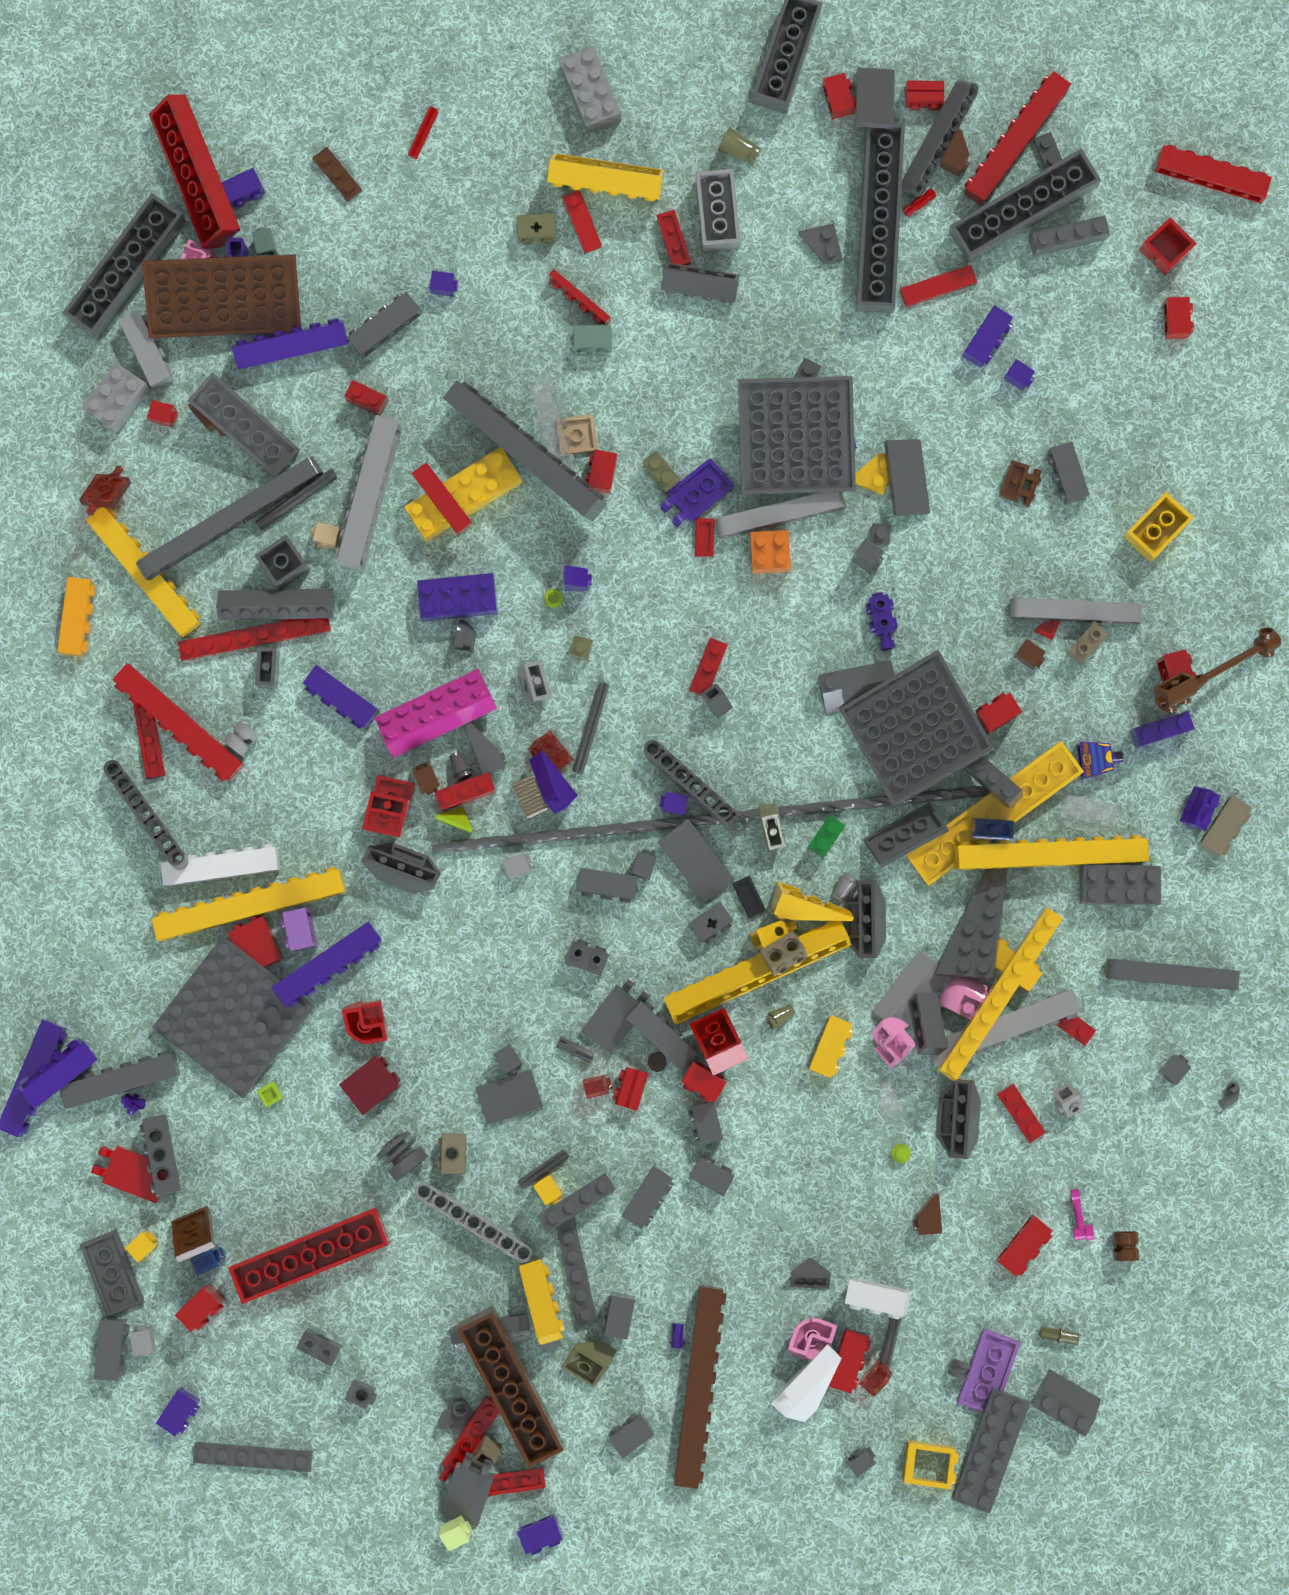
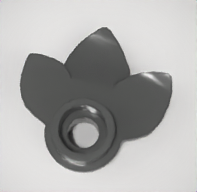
M455 1398L451 1401L449 1408L441 1413L439 1428L445 1429L449 1427L451 1432L458 1437L475 1411L469 1408L465 1399ZM461 1404V1410L456 1411V1405Z

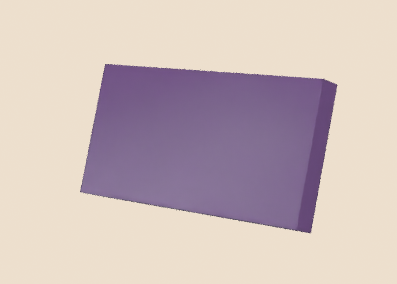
M983 1328L970 1363L971 1368L967 1372L966 1381L964 1380L957 1403L983 1413L992 1387L1004 1391L1021 1342Z

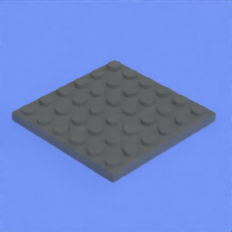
M853 376L738 379L741 495L856 491Z
M936 650L839 708L894 808L995 750L939 650Z
M223 935L152 1028L237 1095L245 1098L315 1006L304 997L299 998L300 1002L294 1007L290 1008L287 1006L284 1008L271 990L272 986L281 981V979L267 968L261 966Z

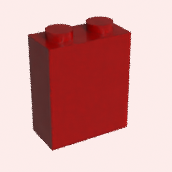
M254 916L249 919V923L242 925V923L237 924L231 928L232 931L228 932L232 943L265 968L284 959L266 917Z

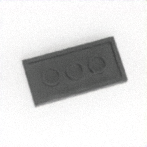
M857 67L855 127L893 129L895 70Z
M921 439L886 440L884 446L893 515L930 514Z
M929 802L869 835L863 841L877 863L883 868L949 830Z
M686 819L658 841V844L704 903L735 880L689 819Z
M117 1229L80 1244L107 1318L145 1302Z

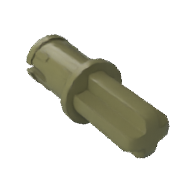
M1042 1326L1039 1333L1041 1338L1055 1340L1059 1344L1064 1342L1078 1345L1080 1339L1079 1333L1065 1331L1063 1328L1055 1329Z

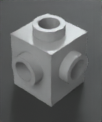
M1069 1082L1052 1092L1056 1103H1054L1060 1114L1063 1112L1067 1118L1084 1109L1082 1094L1078 1089L1075 1090Z

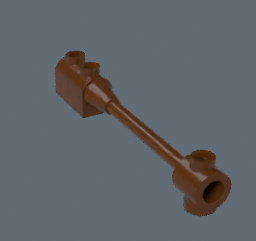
M1262 628L1258 631L1259 637L1254 640L1253 647L1209 672L1197 676L1180 672L1155 686L1154 695L1157 706L1167 713L1175 712L1177 710L1176 705L1189 704L1191 702L1190 697L1197 694V691L1215 676L1256 653L1264 657L1274 656V650L1281 646L1280 636L1273 628Z

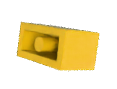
M551 1173L533 1185L545 1205L550 1203L553 1206L562 1200L561 1195L564 1192Z

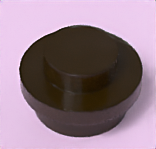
M653 1053L649 1056L648 1066L652 1071L660 1072L665 1069L667 1059L663 1054Z

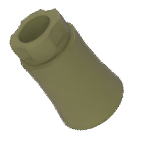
M731 127L728 128L718 148V151L727 153L744 162L747 161L750 164L754 163L761 148L755 146V143L749 141Z

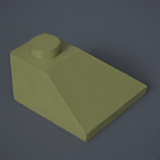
M601 1340L575 1344L561 1368L595 1387L610 1365L617 1350Z

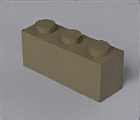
M1233 795L1228 797L1198 845L1215 857L1226 855L1231 847L1229 846L1230 841L1238 837L1241 832L1240 826L1242 823L1245 824L1251 817L1249 812L1252 808Z

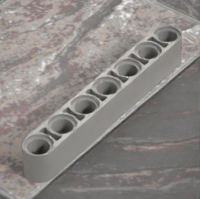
M842 492L817 493L722 516L715 519L719 539H723L725 536L732 537L744 534L745 531L748 533L761 530L762 527L769 528L781 525L780 523L782 522L786 524L798 521L799 518L815 517L819 513L823 515L836 512V509L840 511L845 509L846 506Z
M1011 598L1010 618L1016 619V617H1019L1021 620H1035V618H1038V620L1054 621V619H1057V621L1064 622L1076 620V622L1086 623L1095 621L1096 623L1107 624L1114 622V624L1129 625L1133 623V625H1139L1142 618V604Z
M422 1182L415 1188V1196L420 1201L515 1260L525 1263L531 1259L533 1250L529 1244L428 1182ZM421 1186L428 1187V1196L424 1197L419 1193ZM438 1196L445 1198V1206L440 1207L436 1204ZM458 1206L462 1209V1216L456 1217L453 1215L452 1210L454 1207ZM476 1217L479 1220V1225L471 1227L469 1218ZM486 1228H494L496 1235L491 1238L488 1237L485 1233ZM505 1237L512 1240V1246L509 1248L502 1245V1239ZM526 1248L529 1251V1256L527 1258L520 1257L518 1254L519 1249Z

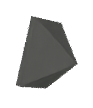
M808 1258L791 1271L790 1287L829 1288L831 1273L813 1258Z

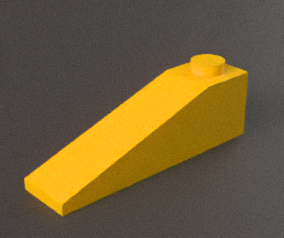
M777 881L771 906L775 917L782 920L787 918L790 920L853 921L854 917L851 911L831 902L824 904L822 900L813 894L806 896L800 892L801 889Z

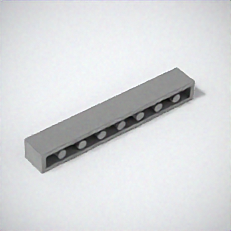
M1073 989L1000 1015L975 1053L979 1054L987 1051L986 1047L990 1045L994 1047L1005 1044L1004 1040L1011 1038L1012 1041L1023 1037L1022 1033L1030 1031V1034L1041 1030L1040 1026L1048 1024L1050 1027L1059 1024V1019L1066 1017L1069 1020L1077 1017V1012H1080L1081 1009ZM963 1030L946 1036L948 1048L940 1055H930L934 1066L941 1064Z

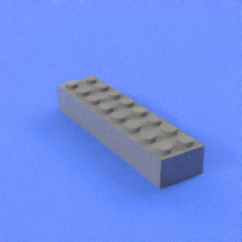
M376 415L375 420H371L369 431H371L370 438L366 439L364 449L367 450L365 456H362L360 460V475L357 474L355 478L356 491L351 494V509L346 512L345 516L346 528L341 531V546L337 547L335 558L341 568L363 573L402 431L398 420Z

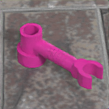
M1070 1190L1077 1228H1073L1074 1240H1095L1093 1225H1084L1079 1190Z

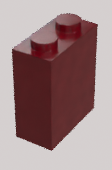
M375 1055L339 1084L362 1115L368 1113L401 1086L399 1083L401 1081L400 1077L395 1071L390 1072L387 1068L389 1063L383 1056L379 1058L378 1055Z

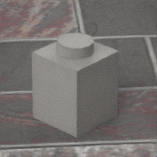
M524 853L502 861L510 880L532 872L530 867L533 864L530 856H525Z
M146 1325L135 1327V1331L129 1333L133 1357L157 1351L152 1327L147 1328Z

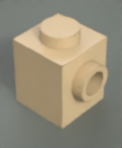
M317 522L316 527L312 529L311 538H313L318 548L328 550V547L337 549L342 530L337 526Z

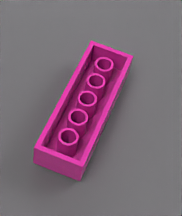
M476 669L374 718L384 742L394 758L496 710L497 707L479 669Z

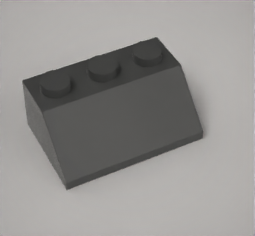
M1049 1369L1030 1404L1086 1437L1095 1421L1101 1399Z

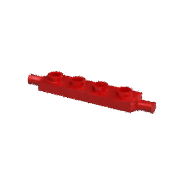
M485 1396L442 1460L441 1463L445 1469L438 1477L441 1481L446 1482L449 1475L454 1473L457 1462L463 1464L466 1452L473 1453L499 1414L492 1397Z

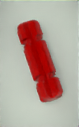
M932 188L925 191L923 195L917 197L911 204L906 205L903 208V213L910 217L914 214V211L917 212L936 197L935 191Z

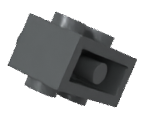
M578 939L577 942L572 941L564 963L602 976L609 954L606 953L607 949L596 946L594 949L588 947V942ZM577 950L582 951V955L580 957L575 956V952ZM595 957L600 958V962L597 964L593 962Z

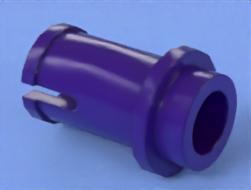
M672 1323L671 1341H669L671 1348H683V1344H685L683 1342L684 1324Z

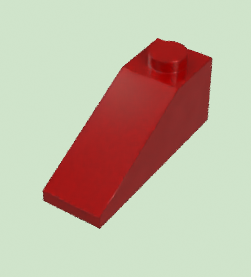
M580 190L562 196L563 205L584 254L602 247Z

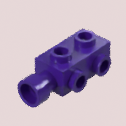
M882 592L874 593L872 597H869V603H866L867 615L871 614L872 621L869 622L870 632L875 633V637L880 636V651L895 649V642L892 640L891 634L895 633V629L898 626L896 617L893 618L891 610H894L893 600L889 599L888 594L883 595ZM882 602L884 607L879 608L877 603ZM885 620L888 625L882 626L880 622Z

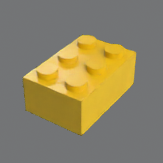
M1165 492L1126 532L1123 538L1149 562H1152L1194 517Z

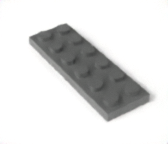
M213 372L187 400L274 478L300 450Z
M992 1387L952 1497L954 1501L989 1514L991 1513L1029 1408V1400Z

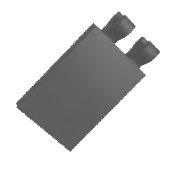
M630 977L622 988L618 985L613 988L581 1030L610 1054L615 1051L633 1027L624 1016L639 1000L644 1003L650 996V993L645 989L637 1000L629 995L628 991L635 984V981Z
M466 1452L463 1464L457 1462L440 1514L453 1519L462 1516L470 1525L478 1527L495 1475L489 1473L493 1461L485 1459L482 1470L471 1467L474 1455Z

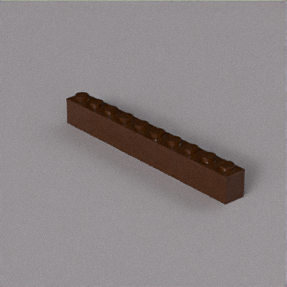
M699 1286L674 1486L698 1489L699 1483H703L704 1472L700 1471L701 1463L705 1464L706 1452L703 1451V1446L708 1443L709 1432L705 1431L706 1424H710L711 1412H708V1406L713 1404L714 1392H710L711 1384H715L716 1372H713L714 1364H718L719 1352H716V1344L720 1345L721 1333L718 1332L719 1325H723L724 1313L720 1312L721 1305L726 1303V1293H723V1288Z

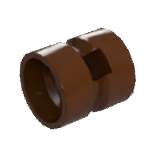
M1112 1232L1113 1244L1116 1245V1248L1113 1249L1114 1260H1140L1139 1249L1136 1247L1139 1243L1138 1232Z

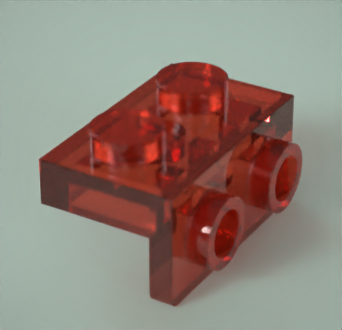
M551 730L535 740L528 748L532 757L543 751L558 771L574 761Z

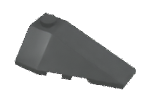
M891 660L818 675L817 681L826 715L841 712L839 708L895 676Z

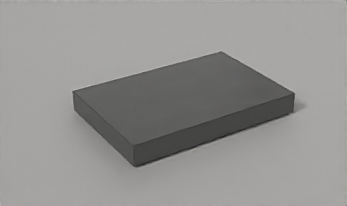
M532 1070L476 1087L487 1125L543 1107Z

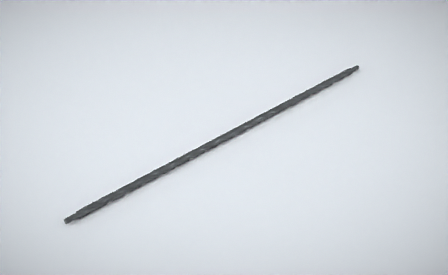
M983 786L925 791L900 805L934 802L937 800H955L966 797H984L990 792ZM887 795L863 799L855 798L834 802L779 806L778 811L780 818L787 816L870 809L878 806L889 807L892 804ZM758 809L737 811L746 821L760 819ZM721 812L718 814L721 817H727L729 815V812ZM710 814L635 821L625 824L616 823L596 827L587 826L567 830L559 829L537 833L454 840L451 843L432 845V851L452 850V852H457L461 850H478L491 847L630 834L641 831L650 832L670 828L675 829L686 819H689L694 827L699 825H717L720 823Z

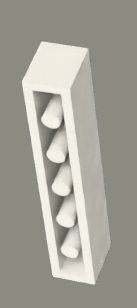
M272 844L261 845V849L255 850L253 847H244L240 852H234V849L224 850L223 854L215 855V852L204 853V857L197 858L196 855H187L188 865L183 870L174 869L167 859H165L166 862L160 863L163 886L166 887L281 871L278 848L273 847ZM177 857L174 859V863H178L181 861L177 860Z

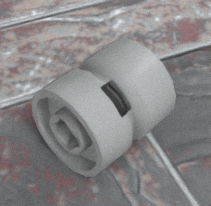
M239 721L233 728L234 733H229L223 742L243 757L249 750L248 745L253 744L259 735Z

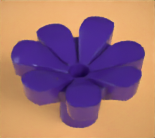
M136 1093L133 1094V1097L130 1094H125L121 1097V1103L124 1104L123 1107L127 1109V1114L133 1115L138 1109L143 1110L146 1106V1100L139 1099L140 1095Z

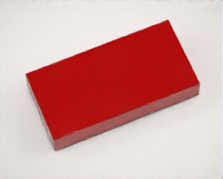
M696 518L695 557H714L715 519Z

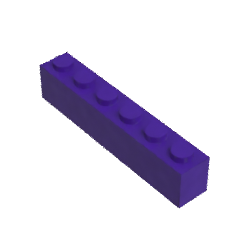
M332 318L327 320L328 323L326 324L315 322L309 324L308 328L302 329L301 326L291 328V332L287 333L281 330L273 332V336L265 337V335L255 336L252 341H246V339L237 340L232 346L237 369L347 345L349 341L344 321Z
M368 921L273 985L271 990L284 1008L287 1006L292 1008L300 1002L299 998L304 995L308 997L316 991L315 987L320 984L324 986L329 983L334 974L338 973V975H341L348 970L347 966L352 962L357 964L363 960L365 953L368 951L373 953L379 949L382 939Z
M46 1019L41 1020L1 1115V1131L16 1137H22L23 1134L28 1132L30 1127L28 1121L30 1116L35 1115L37 1108L31 1107L16 1087L20 1085L19 1082L23 1078L33 1075L40 1065H46L51 1061V1057L54 1054L60 1052L58 1051L61 1043H65L68 1036L66 1027Z

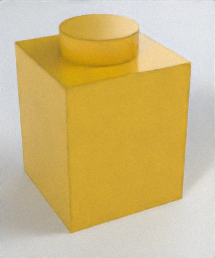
M145 1230L125 1249L137 1262H140L159 1245L156 1242L158 1239L151 1231L147 1232Z

